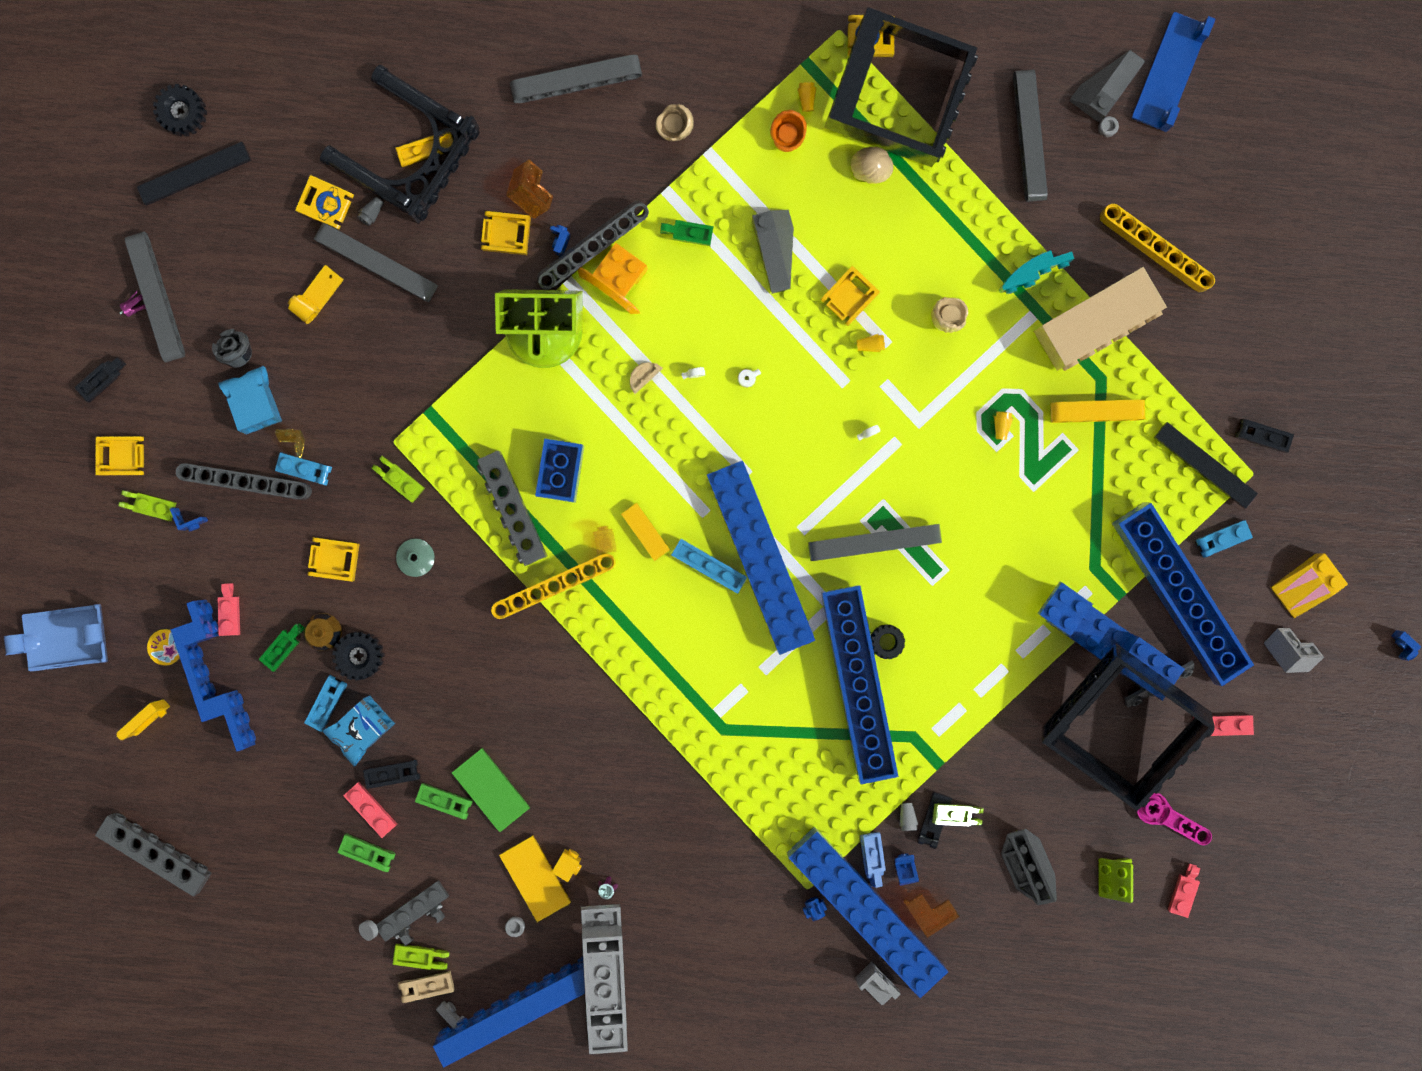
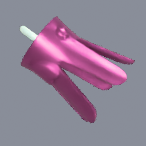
M136 291L126 302L121 303L120 308L122 311L120 314L124 312L126 316L130 317L136 312L146 309L145 304L134 308L143 299L142 294L131 300L138 292Z
M610 876L606 878L604 884L601 881L598 882L600 897L603 899L611 898L618 887V884L611 885Z

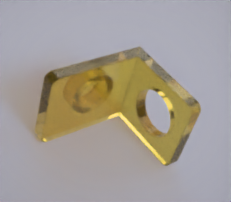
M276 429L275 434L278 441L296 442L295 452L298 458H302L305 439L301 430Z

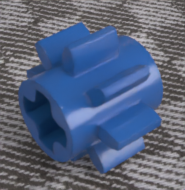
M813 897L804 902L806 907L803 908L806 918L811 917L812 921H816L825 916L824 911L827 910L823 899L819 901L818 897Z

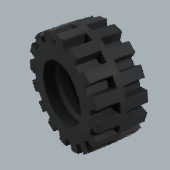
M881 625L875 628L870 635L873 651L880 658H896L905 648L904 634L893 625ZM884 634H891L895 638V645L890 650L882 649L879 644V640Z

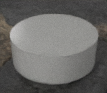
M1111 116L1105 117L1098 125V130L1104 137L1113 136L1119 129L1118 121Z
M517 916L508 919L505 925L506 933L511 937L520 936L525 929L523 919Z
M366 920L359 925V932L365 940L370 941L378 935V928L373 921Z

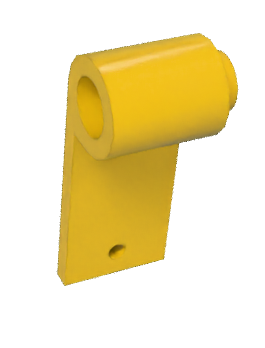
M325 265L303 295H294L290 298L288 309L303 322L309 324L315 319L344 279Z

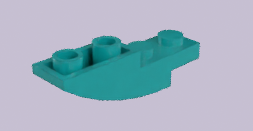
M1050 250L1032 258L1018 268L1003 283L999 293L1006 292L1007 295L1018 291V287L1024 286V288H1029L1036 285L1035 282L1040 279L1039 273L1044 275L1051 272V268L1058 266V269L1070 266L1069 263L1074 259L1073 253L1069 252L1053 257Z

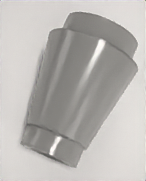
M901 804L899 822L901 831L917 830L918 822L913 804Z

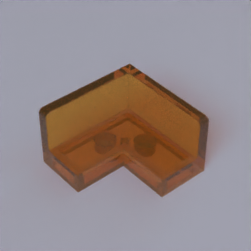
M529 159L514 169L506 196L535 219L550 209L553 195L540 185L543 171Z
M919 894L910 901L904 900L907 908L927 938L959 918L958 913L948 899L931 909L922 894Z

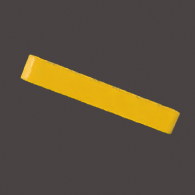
M1110 204L1101 211L1100 220L1103 224L1195 291L1204 292L1214 285L1215 278L1212 273L1119 205ZM1108 210L1114 213V218H1110L1107 215ZM1123 222H1127L1129 224V230L1123 227ZM1138 233H1142L1145 236V241L1139 239ZM1154 244L1160 247V252L1154 250ZM1170 255H1172V256L1175 257V259H1176V263H1175V264H1173V263L1170 262V260H1169V256H1170ZM1185 267L1191 269V275L1185 272ZM1201 278H1204L1206 280V286H1203L1201 284Z
M602 554L496 602L491 609L492 615L497 619L511 616L612 570L616 565V560L611 554ZM604 557H609L612 560V565L609 568H605L602 565ZM587 565L594 567V573L591 576L586 575L584 572V568ZM569 573H574L577 577L576 582L573 584L567 581ZM553 580L559 584V589L556 592L551 591L549 588V584ZM535 588L541 591V597L538 600L532 597V591ZM516 597L523 599L522 607H517L514 604ZM500 604L506 608L504 615L497 613V607Z

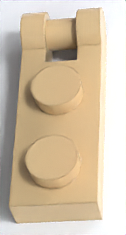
M451 971L412 980H404L398 983L399 990L402 992V1003L451 993L455 990ZM413 987L414 993H410L409 988Z

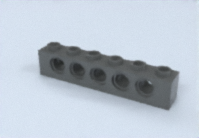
M498 450L478 459L479 465H477V469L480 475H484L486 478L485 487L488 493H492L495 498L492 501L497 511L500 510L503 516L500 520L505 529L508 528L511 534L508 538L512 546L516 545L518 550L516 556L520 564L524 563L525 566H528L548 557L502 452ZM493 469L500 471L499 478L492 479L491 471ZM502 486H506L508 489L505 497L499 495V489ZM509 504H514L516 507V511L512 515H509L506 511ZM518 521H521L524 525L521 532H516L514 529V525ZM525 539H529L532 543L531 548L528 550L522 547V542Z
M113 813L105 818L95 835L96 837L194 897L200 893L212 874L205 865L197 864L191 860L192 858L189 855L177 852L174 846L168 843L164 844L159 840L158 836L143 831L140 825L127 821L126 817L120 813ZM120 828L125 832L124 837L119 833ZM136 838L141 841V847L137 846ZM152 849L157 851V857L152 854ZM168 859L173 860L174 867L168 864ZM185 869H188L190 871V877H187L185 875Z

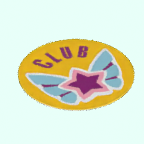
M162 629L150 637L147 651L155 663L171 665L180 659L171 630Z

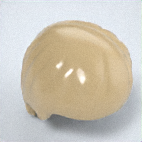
M668 105L656 119L658 134L668 141L685 139L693 129L694 119L692 113L684 105Z
M866 147L858 150L852 157L851 170L856 179L869 184H877L886 181L892 175L893 162L886 150L879 147Z
M943 297L933 306L931 313L932 322L940 331L945 333L957 332L966 325L968 307L961 299Z

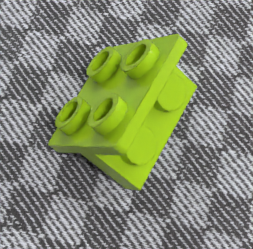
M1099 859L1100 897L1127 903L1133 902L1132 859Z

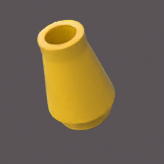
M814 82L799 83L798 93L802 112L814 111L817 88Z
M878 333L857 340L858 351L881 352V350H885L884 335H879Z
M997 411L996 416H994L995 439L1007 440V435L1013 421L1012 413Z

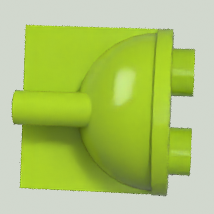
M503 290L495 293L496 334L506 335L510 349L524 363L538 368L558 366L571 358L580 345L583 333V291Z

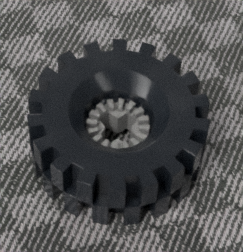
M175 84V88L168 85L167 91L164 89L160 90L162 95H156L155 98L158 102H153V106L156 108V110H153V113L157 117L155 118L164 129L179 137H182V134L188 137L190 136L189 132L196 134L197 131L195 129L197 127L201 130L203 126L200 123L206 122V118L203 115H207V110L204 109L206 105L202 101L203 99L194 90L186 85L181 86L179 84ZM179 108L183 109L185 113L179 114L177 110Z
M363 631L349 633L340 638V642L336 643L334 646L336 650L332 654L335 655V659L332 660L337 665L335 667L336 670H340V675L346 676L349 680L355 679V681L364 680L375 675L381 669L379 667L383 665L384 661L382 658L385 657V653H382L383 645L379 644L380 640L374 638L373 634H367ZM358 650H360V653L364 654V657L361 658V661H359L358 658H355V654L358 653Z

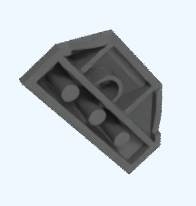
M1026 828L1008 833L1001 855L1016 889L1032 899L1038 906L1056 902L1055 873L1040 839Z

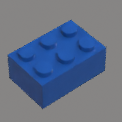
M544 439L536 497L576 503L585 447L583 444Z

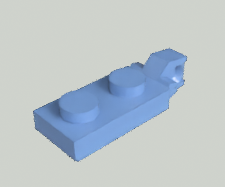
M880 832L860 835L866 877L869 878L871 887L883 886L881 876L886 871Z

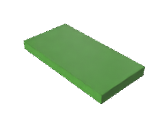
M483 748L452 772L454 777L499 832L530 809L527 802Z

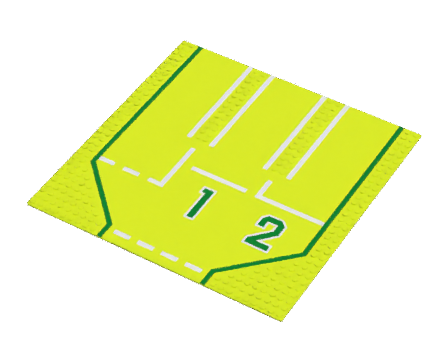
M837 30L658 195L647 206L649 214L645 220L581 267L593 274L615 243L645 263L648 267L647 272L637 285L634 284L625 297L640 311L639 314L628 313L604 292L586 280L581 279L577 270L557 289L583 291L582 339L578 349L571 358L551 368L533 367L521 361L512 352L505 337L394 440L395 446L527 588L602 554L614 556L616 565L612 570L541 601V603L806 889H810L813 884L788 858L787 852L813 827H816L833 847L845 857L861 842L860 835L868 834L874 830L1075 642L1037 614L1059 582L1067 585L1091 602L1094 608L1105 614L1145 577L1112 525L1114 521L1143 502H1150L1177 544L1180 545L1230 498L1154 438L1166 422L1171 424L1244 483L1253 476L1252 470L1127 336L1116 342L1111 340L1113 344L1098 352L1094 349L1096 352L1094 355L1083 361L1077 359L1079 363L1066 371L1062 368L1058 371L1055 369L1034 331L1090 297L1063 268L1058 269V266L1051 268V272L1040 275L1039 273L1040 279L1032 287L1024 288V286L1017 288L1018 291L1007 295L1006 292L999 293L1003 283L1018 268L1032 258L1047 251L947 143L944 145L946 151L943 158H940V161L936 162L932 167L887 151L893 162V172L886 181L869 184L854 177L851 170V160L854 154L860 149L875 146L824 128L849 58L848 50L852 49L848 48V37L841 30ZM871 63L852 117L933 146L937 133ZM814 82L815 87H817L814 111L802 112L798 93L799 83ZM784 110L799 112L805 118L807 125L802 145L791 152L778 150L770 135L774 118ZM770 210H789L794 227L791 287L789 290L772 294L752 224V215ZM680 220L714 226L711 245L704 246L674 241L673 234L660 233L661 223L675 225V221ZM853 266L880 293L847 326L845 323L850 318L847 316L842 321L826 306L830 299L827 298L825 302H822L820 299ZM857 277L851 281L862 293L866 294L869 290ZM943 297L961 299L968 307L966 325L957 332L945 333L937 329L932 322L931 313L933 306ZM878 333L879 335H884L885 350H881V352L858 351L857 340ZM651 362L663 368L641 390L634 394L630 387V377L636 366L641 363ZM704 367L705 376L682 378V373L690 369ZM759 369L761 374L756 376L754 385L746 388L739 384L738 375L742 370L755 371ZM1145 400V420L1051 423L1050 403ZM997 411L1012 413L1013 421L1007 435V440L995 439L994 416H996ZM875 425L880 427L879 433L866 439L858 440L857 435L861 434L862 431ZM544 439L583 444L585 446L576 503L535 496ZM498 450L502 452L548 557L528 566H525L524 563L520 564L516 553H518L516 545L512 546L508 536L511 534L508 528L505 529L500 520L503 516L500 510L497 511L492 501L495 498L492 493H488L485 487L486 478L484 475L481 476L477 469V465H479L478 459ZM742 460L816 640L781 655L778 654L707 478V474ZM493 469L491 471L492 479L499 478L500 471ZM502 486L499 489V495L505 497L508 489L506 486ZM636 503L670 549L655 561L621 515ZM509 504L506 508L509 515L514 514L516 511L514 504ZM521 521L516 522L514 525L516 532H521L524 528ZM940 524L942 543L810 561L808 542ZM529 539L523 540L522 547L525 550L530 549L532 546ZM680 539L745 575L747 579L739 593H735L672 556L671 554ZM609 557L602 559V565L605 568H609L612 565V560ZM592 565L585 566V574L591 576L594 573V567ZM569 573L567 581L571 584L576 582V575ZM554 580L550 582L549 588L551 591L556 592L559 589L558 582ZM855 585L861 586L870 635L875 628L888 624L900 629L905 638V648L896 658L883 659L874 653L899 777L861 785L857 778L821 592ZM535 588L532 594L539 599L541 591ZM884 634L881 636L879 644L882 649L890 650L895 645V638L891 634Z

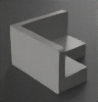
M1278 628L1264 642L1285 673L1309 672L1324 658L1314 643H1301L1290 628Z
M872 961L855 977L859 989L862 991L865 988L881 1005H884L891 997L896 999L900 995L899 989Z

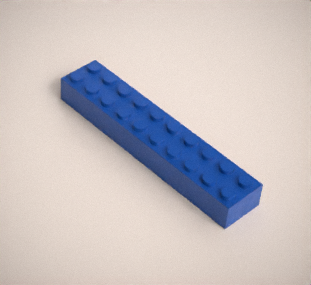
M743 460L707 474L778 654H784L816 641Z
M1143 502L1114 521L1112 525L1212 682L1223 686L1254 666L1152 503Z
M855 585L821 592L858 782L861 785L899 777L861 586Z
M813 827L787 852L788 858L919 998L926 994L948 973L945 965L816 827Z
M583 956L577 959V963L573 965L569 963L561 967L560 972L547 974L539 983L534 981L528 984L525 990L521 992L517 990L511 993L508 999L504 1001L501 999L491 1004V1008L478 1010L473 1014L472 1018L459 1020L454 1029L446 1027L439 1031L433 1048L443 1068L585 994Z

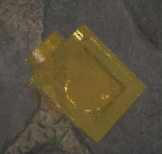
M608 526L597 527V531L593 532L597 554L617 552L613 529H609Z

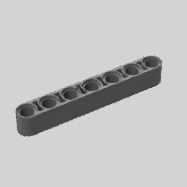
M628 55L516 79L510 82L513 102L525 103L637 79L642 76L638 55Z
M1034 69L1014 71L1013 85L1026 202L1047 200V182L1036 74Z
M641 201L632 202L542 269L537 275L540 287L545 290L553 288L645 220L649 214L647 206ZM638 206L644 208L641 215L634 214V210ZM621 218L628 219V224L624 227L619 226ZM607 229L613 231L610 238L603 237V233ZM590 241L597 242V247L593 250L588 249ZM576 252L582 254V258L579 261L572 259L573 254ZM559 264L567 266L564 272L557 271ZM545 275L551 277V281L547 284L541 282L542 277Z
M322 222L314 237V240L428 303L438 288V285L326 223Z
M145 231L125 237V243L161 357L165 363L185 357V350L150 239Z
M186 463L180 464L176 468V476L180 480L299 500H306L312 494L311 487L302 482ZM187 468H189L191 472L188 477H186L184 474ZM205 471H208L210 476L208 480L205 481L203 478V474L205 473ZM224 474H227L229 479L228 482L224 484L222 481V477ZM243 477H246L247 485L243 487L241 480ZM262 480H265L266 488L262 490L260 488V482ZM281 483H284L286 488L283 493H280L278 488ZM300 486H303L305 491L302 496H299L297 493Z
M940 524L808 542L810 561L938 544L942 543Z

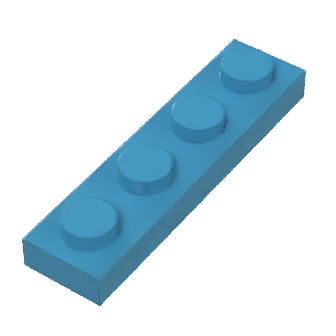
M680 539L671 554L737 594L747 579L745 575L683 539Z

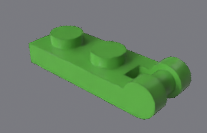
M422 783L415 802L461 819H467V811L471 807L473 800ZM456 803L462 804L460 810L455 809Z
M349 834L344 835L337 852L384 872H389L391 867L389 864L396 855L391 850L381 848ZM379 855L384 857L382 862L377 861Z

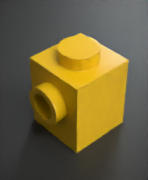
M564 849L551 873L569 882L573 874L577 875L582 866L579 864L581 860L578 857L579 854L574 850Z

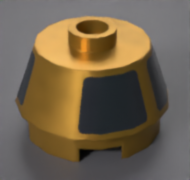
M319 613L312 616L304 627L306 642L311 648L318 651H327L334 648L336 643H339L342 635L339 621L327 613Z

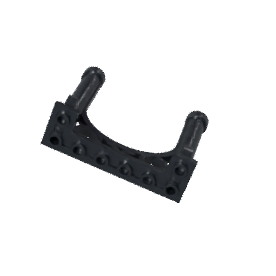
M380 64L375 68L371 81L425 114L431 122L434 142L427 161L413 175L399 180H388L379 177L331 145H328L321 153L320 162L337 169L410 215L417 224H420L421 221L427 218L430 206L437 202L440 190L447 186L451 173H455L458 169V162L461 157L467 155L472 140L475 141L479 136L480 128L474 117L466 116L463 119L457 113L449 110L390 73L388 68ZM435 119L449 128L439 131ZM446 134L454 136V141L449 148H443L440 145V138ZM438 149L441 153L449 154L442 165L439 162L441 155L438 153ZM437 172L429 185L428 180L423 175L426 174L428 176L430 173ZM423 181L424 189L418 195H413L411 193V183ZM406 185L405 189L407 195L403 194L394 187Z

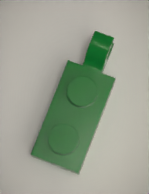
M676 220L675 225L661 223L660 233L673 234L674 241L710 246L714 226Z
M299 623L295 624L290 632L283 630L259 660L272 672H275L300 643L296 637L303 632L304 626Z

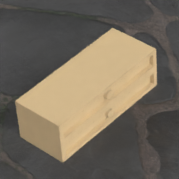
M1142 267L1042 325L1034 333L1055 369L1058 371L1062 368L1066 371L1079 363L1077 359L1083 361L1096 353L1094 349L1098 352L1113 344L1111 340L1116 342L1128 335V330L1131 333L1144 326L1146 322L1148 323L1163 315L1162 310L1167 308L1146 270Z

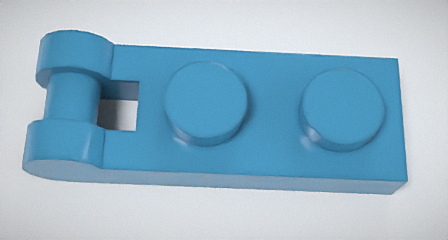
M280 453L275 471L327 485L328 473H331L332 467ZM317 469L321 470L319 477L315 476Z
M1242 520L1198 538L1195 541L1198 546L1200 545L1202 550L1200 553L1205 558L1251 539L1253 536L1246 520ZM1211 541L1213 547L1209 548L1207 542Z
M329 675L304 722L320 732L324 730L342 693L347 687V683L335 680L336 677ZM331 686L336 688L335 693L329 691Z

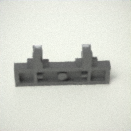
M436 881L376 924L378 932L385 942L393 936L396 939L400 938L405 946L412 942L414 938L410 937L408 931L410 924L424 914L427 916L431 914L432 917L436 918V923L444 919L445 915L441 911L443 907L441 902L447 899L449 894L440 881Z

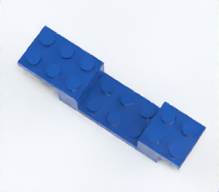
M1062 582L1057 584L1037 613L1046 619L1047 623L1100 660L1117 643L1173 685L1185 670L1145 640L1131 634L1092 606L1091 602ZM1126 667L1120 672V674L1130 678L1158 699L1163 701L1166 697Z
M207 600L186 603L192 622L171 629V633L201 722L224 715L236 751L255 745L256 736L254 731L250 729L249 715L247 712H244L242 695L238 694L236 690L215 697V687L213 683H210L208 677L209 669L207 665H204L202 659L203 651L197 644L219 636L218 624L212 617V606L210 603H207Z

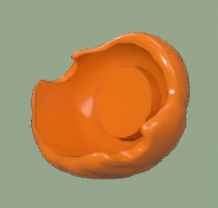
M784 110L777 114L772 122L770 135L778 150L791 152L802 145L807 131L805 118L795 110Z

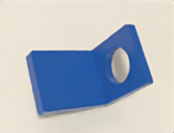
M179 508L170 509L178 530L185 531L188 529V531H193L200 528V524L208 521L207 517H199L185 523Z

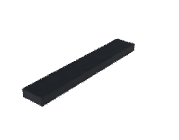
M240 142L137 186L143 203L147 206L252 160L245 144Z
M1168 422L1154 436L1157 441L1242 508L1246 509L1258 493Z

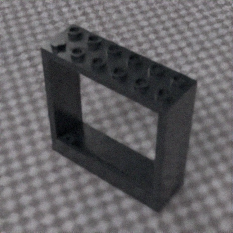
M867 7L824 128L932 167L945 154L946 147L944 145L949 140L953 131L950 127L953 121L955 122L959 114L957 108L959 103H962L966 93L963 90L969 84L972 76L969 72L972 66H975L978 55H976L977 47ZM879 30L964 62L959 78L954 83L933 146L852 117L875 53L874 44Z
M1115 643L1042 727V743L1138 811L1141 807H1145L1148 804L1150 797L1154 793L1157 794L1161 790L1163 783L1167 779L1170 780L1174 776L1175 770L1187 762L1188 756L1200 748L1201 742L1213 734L1215 725L1211 711ZM1125 667L1194 717L1151 764L1152 767L1135 785L1064 735L1070 728L1073 720L1077 716L1083 715Z

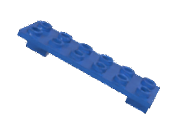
M1177 12L1172 14L1132 114V119L1164 132L1173 127L1180 110L1177 107L1202 43L1210 35L1215 18L1208 16L1204 22H1199Z

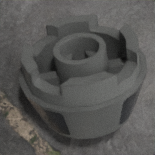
M229 329L219 334L221 338L216 344H212V351L216 360L230 367H241L252 356V349L247 335L234 329Z

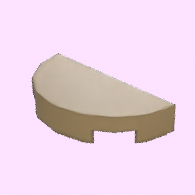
M651 362L641 363L636 366L630 377V387L634 394L641 390L663 368Z

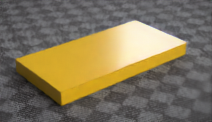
M534 835L499 855L537 922L571 903L559 879L551 873L553 869Z

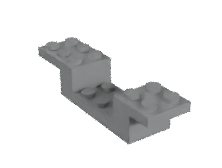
M620 904L581 907L589 1054L628 1051Z

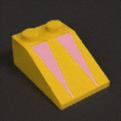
M1316 553L1270 588L1290 615L1296 618L1335 595L1347 586L1348 583L1325 553Z

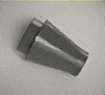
M374 197L373 200L358 211L357 218L367 226H370L371 223L374 224L384 203L379 198Z

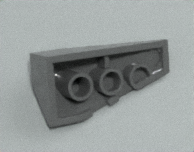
M1129 50L1082 83L1069 101L1100 123L1145 61Z
M770 210L752 215V224L771 293L789 290L791 287L794 232L789 210Z

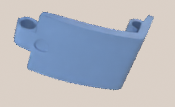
M101 604L23 614L24 634L4 636L6 655L27 653L29 671L108 662Z

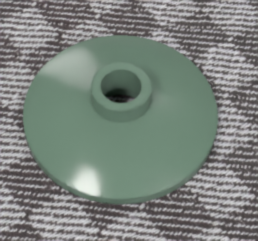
M421 539L405 541L399 547L396 554V562L399 569L404 574L412 577H419L428 573L435 560L432 547ZM413 554L417 555L416 561L411 560Z

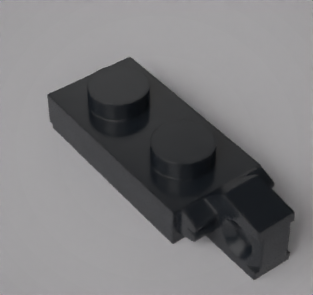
M118 357L112 362L101 363L75 386V389L86 402L90 403L121 375L119 371L127 364L122 358Z

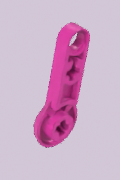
M1154 793L1150 797L1148 804L1137 811L1139 818L1145 823L1166 825L1199 845H1207L1211 842L1212 834L1208 829L1174 811L1166 798L1159 793ZM1150 805L1156 807L1155 812L1149 809ZM1183 823L1194 830L1190 832L1182 827ZM1200 831L1206 832V838L1203 841H1199L1197 838Z

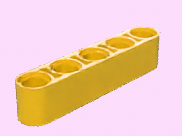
M1145 400L1050 403L1051 423L1145 420Z

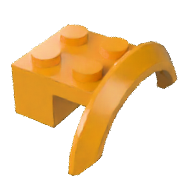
M615 243L593 274L581 267L578 269L581 279L586 280L604 292L628 313H640L625 297L634 284L637 285L647 272L648 267L623 247Z

